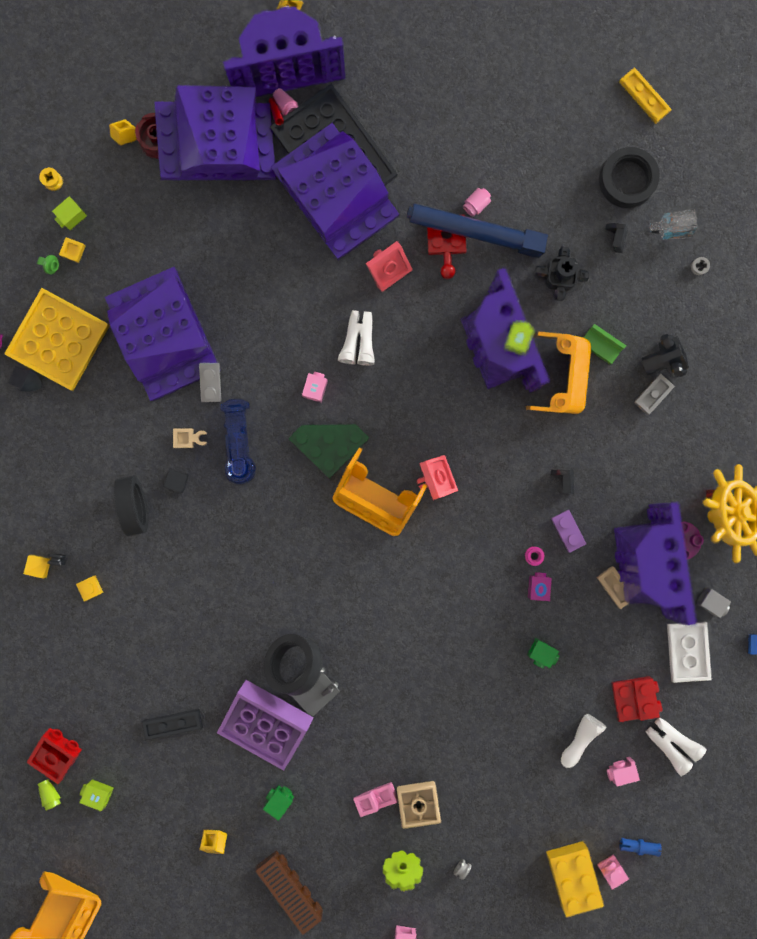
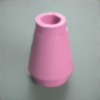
M281 88L273 93V97L282 115L286 116L298 107L297 102Z

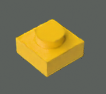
M66 237L59 255L79 263L85 245Z
M96 575L76 584L83 601L103 593Z

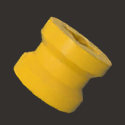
M48 167L41 171L39 178L47 189L56 191L61 188L63 179L55 169Z

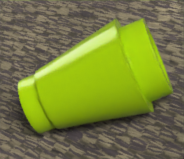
M49 779L38 784L42 807H45L46 811L61 804V797Z

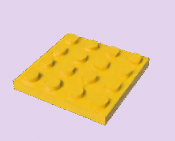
M41 288L4 354L73 391L110 325Z

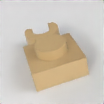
M192 428L173 429V448H194V443L205 446L207 442H201L199 438L201 435H207V432L198 431L194 434V429Z

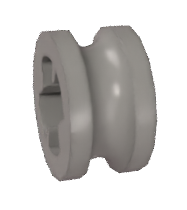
M704 257L695 259L691 264V270L696 275H703L710 268V262ZM699 262L705 265V268L701 271L698 270L699 268H696Z
M461 859L455 867L453 874L455 876L459 875L461 880L465 879L471 869V864H466L465 860Z

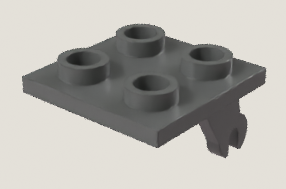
M323 667L318 681L308 692L292 696L306 713L312 717L340 692L337 688L338 684L336 682L332 683L323 673L325 671Z

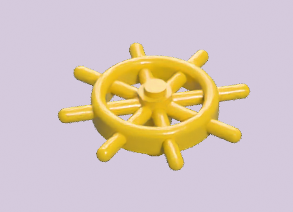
M740 464L734 467V480L725 481L721 471L718 469L714 470L713 475L719 486L716 488L712 500L705 499L703 501L704 506L711 508L707 517L709 522L714 523L716 532L711 537V541L717 543L722 539L726 544L732 546V561L734 563L740 562L741 546L749 545L753 554L757 556V486L753 489L748 483L742 481L743 467Z

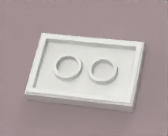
M696 622V625L686 626L681 623L667 624L671 682L711 680L707 622Z

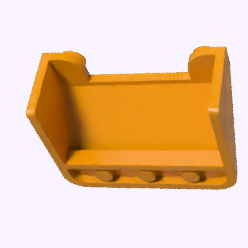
M44 871L40 878V885L44 890H49L32 926L30 929H25L24 927L17 928L9 939H84L101 906L99 896L55 873Z

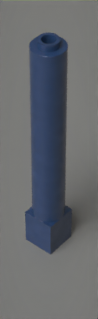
M415 203L412 207L409 206L406 218H409V223L515 249L520 254L540 258L545 253L548 234L528 229L520 231Z

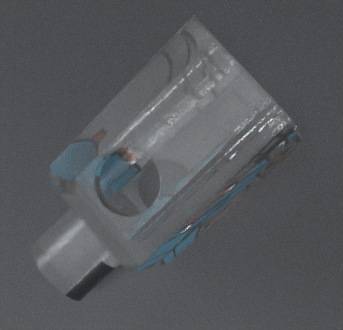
M696 209L663 214L661 221L650 222L651 234L662 233V239L693 237L697 229Z

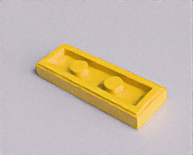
M635 67L620 79L619 83L655 124L672 110Z

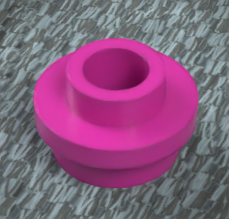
M530 547L525 552V560L532 566L540 565L544 560V552L539 547ZM534 552L538 555L535 560L531 558V554Z

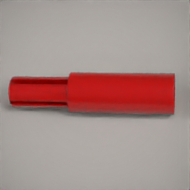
M274 97L272 99L269 98L270 109L276 125H282L284 120Z

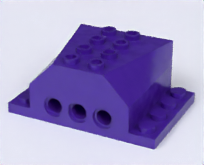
M285 6L279 8V10H265L255 14L239 37L243 57H232L227 61H223L230 86L256 87V97L273 94L280 88L283 91L346 79L342 37H329L322 41L318 22L295 7Z
M177 85L174 102H154L160 180L276 179V175L271 169V166L275 164L273 136L270 128V103H256V87Z
M333 123L271 166L274 174L337 260H340L400 216L388 199V191L371 162L354 139L344 131L340 133Z
M175 267L105 297L110 310H107L111 329L127 364L137 380L143 383L150 401L159 399L199 381L200 363H217Z
M505 268L497 270L489 287L488 296L485 297L481 305L474 312L461 318V322L468 338L466 339L468 349L473 350L475 356L473 357V362L476 368H480L487 389L523 376L522 383L525 390H529V393H532L549 382L532 336L524 355L504 349L513 323H518V321L526 323Z
M679 503L649 504L647 515L651 523L614 528L617 547L615 560L616 563H619V582L624 584L625 601L629 604L646 603L659 606L665 618L686 626L696 625Z

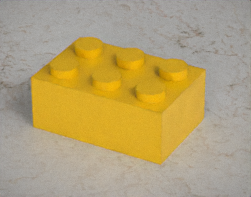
M583 841L546 851L561 907L566 917L604 907L589 851Z

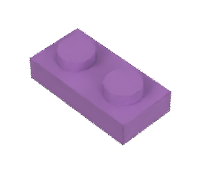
M569 510L551 518L568 553L586 545Z

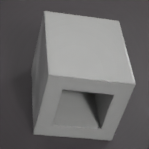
M705 588L697 600L698 606L715 617L721 618L725 616L730 609L731 601L710 588Z

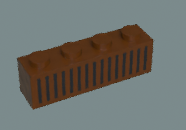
M276 850L257 865L256 872L303 935L322 921L323 909L317 901L314 902L310 897L309 889L305 885L302 886L299 882V876L295 870L291 871L288 867V862L284 855L279 854Z

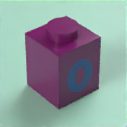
M535 572V576H529L528 598L530 600L550 601L552 578L546 577L547 573Z

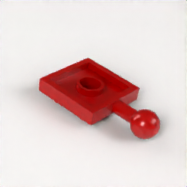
M427 227L428 255H444V265L440 273L443 278L451 279L456 272L455 267L451 265V254H466V237L452 234L451 238L444 239L441 236L443 231Z

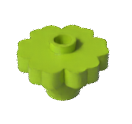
M405 851L392 853V858H387L383 866V874L386 876L385 882L393 889L400 888L402 891L412 890L415 883L421 882L423 875L420 859L413 853L407 855Z

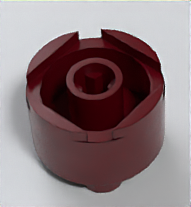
M149 113L144 115L142 120L137 123L135 134L144 153L149 157L159 158L155 113Z

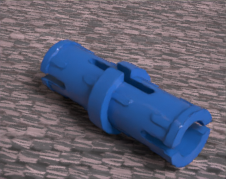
M620 839L622 843L619 844L620 851L635 852L638 855L649 854L659 857L661 855V852H658V850H661L660 843L644 842L643 839H638L637 841Z

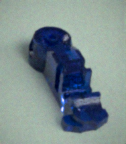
M232 399L220 405L221 411L225 413L226 424H224V427L228 435H225L228 458L224 465L225 476L234 484L243 485L250 482L256 474V465L249 457L245 409H250V403L241 399Z

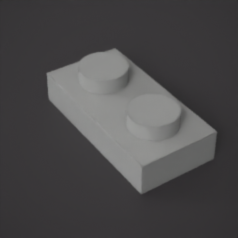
M200 363L201 402H220V364Z
M659 374L633 403L644 413L650 415L675 386L662 374Z

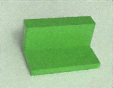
M595 324L590 327L583 337L590 341L591 352L610 365L626 347L625 344Z

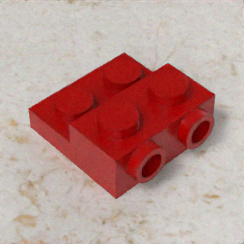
M647 676L611 682L619 722L660 717L659 712H662V704L656 698V693H659V686L653 678Z
M50 728L41 737L27 763L59 784L76 761L82 749L79 748L76 741L67 740L63 737L60 730Z

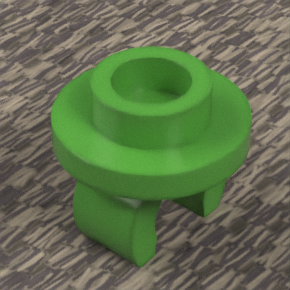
M49 255L46 258H38L37 264L42 265L47 274H54L58 270L59 262L56 256Z

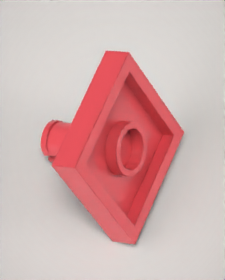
M398 241L384 251L380 249L374 252V258L366 263L373 279L382 292L412 271L411 265Z
M445 455L420 463L424 477L418 478L417 483L426 482V488H429L433 500L458 491Z

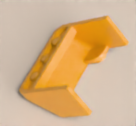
M534 333V338L556 339L557 350L562 354H570L566 393L553 395L550 400V408L527 406L526 410L569 414L581 413L586 403L591 355L590 341L586 338L569 334Z
M359 447L342 476L333 495V501L336 505L389 535L398 536L419 503L427 485L424 484L418 495L408 490L402 491L399 496L366 478L368 474L367 468L364 464L357 461L363 450Z

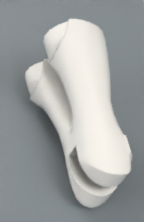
M352 310L346 340L338 356V361L346 364H356L358 335H360L357 363L359 365H374L371 312L364 311L363 324H360L359 311Z
M589 714L584 715L575 739L562 753V765L566 768L576 765L587 745L601 732H604L606 726Z
M658 718L654 723L666 734L663 737L660 736L659 732L651 726L646 730V733L665 753L676 772L682 777L690 771L693 764L670 742L672 741L678 745L694 762L700 760L707 749L682 735L665 720Z

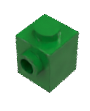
M535 638L527 653L530 658L534 659L533 663L543 669L545 666L551 668L559 659V651L537 638Z
M279 785L275 790L272 788L266 796L267 802L263 810L279 821L293 802L294 796L292 791L285 786L281 787Z

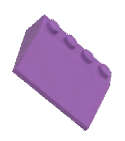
M245 680L217 734L284 771L314 717Z

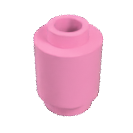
M477 188L463 205L464 210L472 217L478 215L491 202L490 193L484 188Z

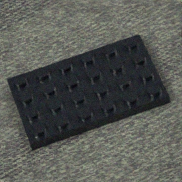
M332 83L284 116L282 125L274 123L270 126L272 132L289 154L333 123L340 133L344 131L354 139L378 172L384 186L398 176Z

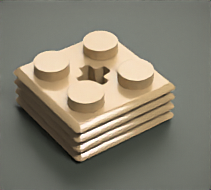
M434 781L397 787L402 828L441 823ZM417 801L424 803L421 804V808H417V805L414 804H416Z

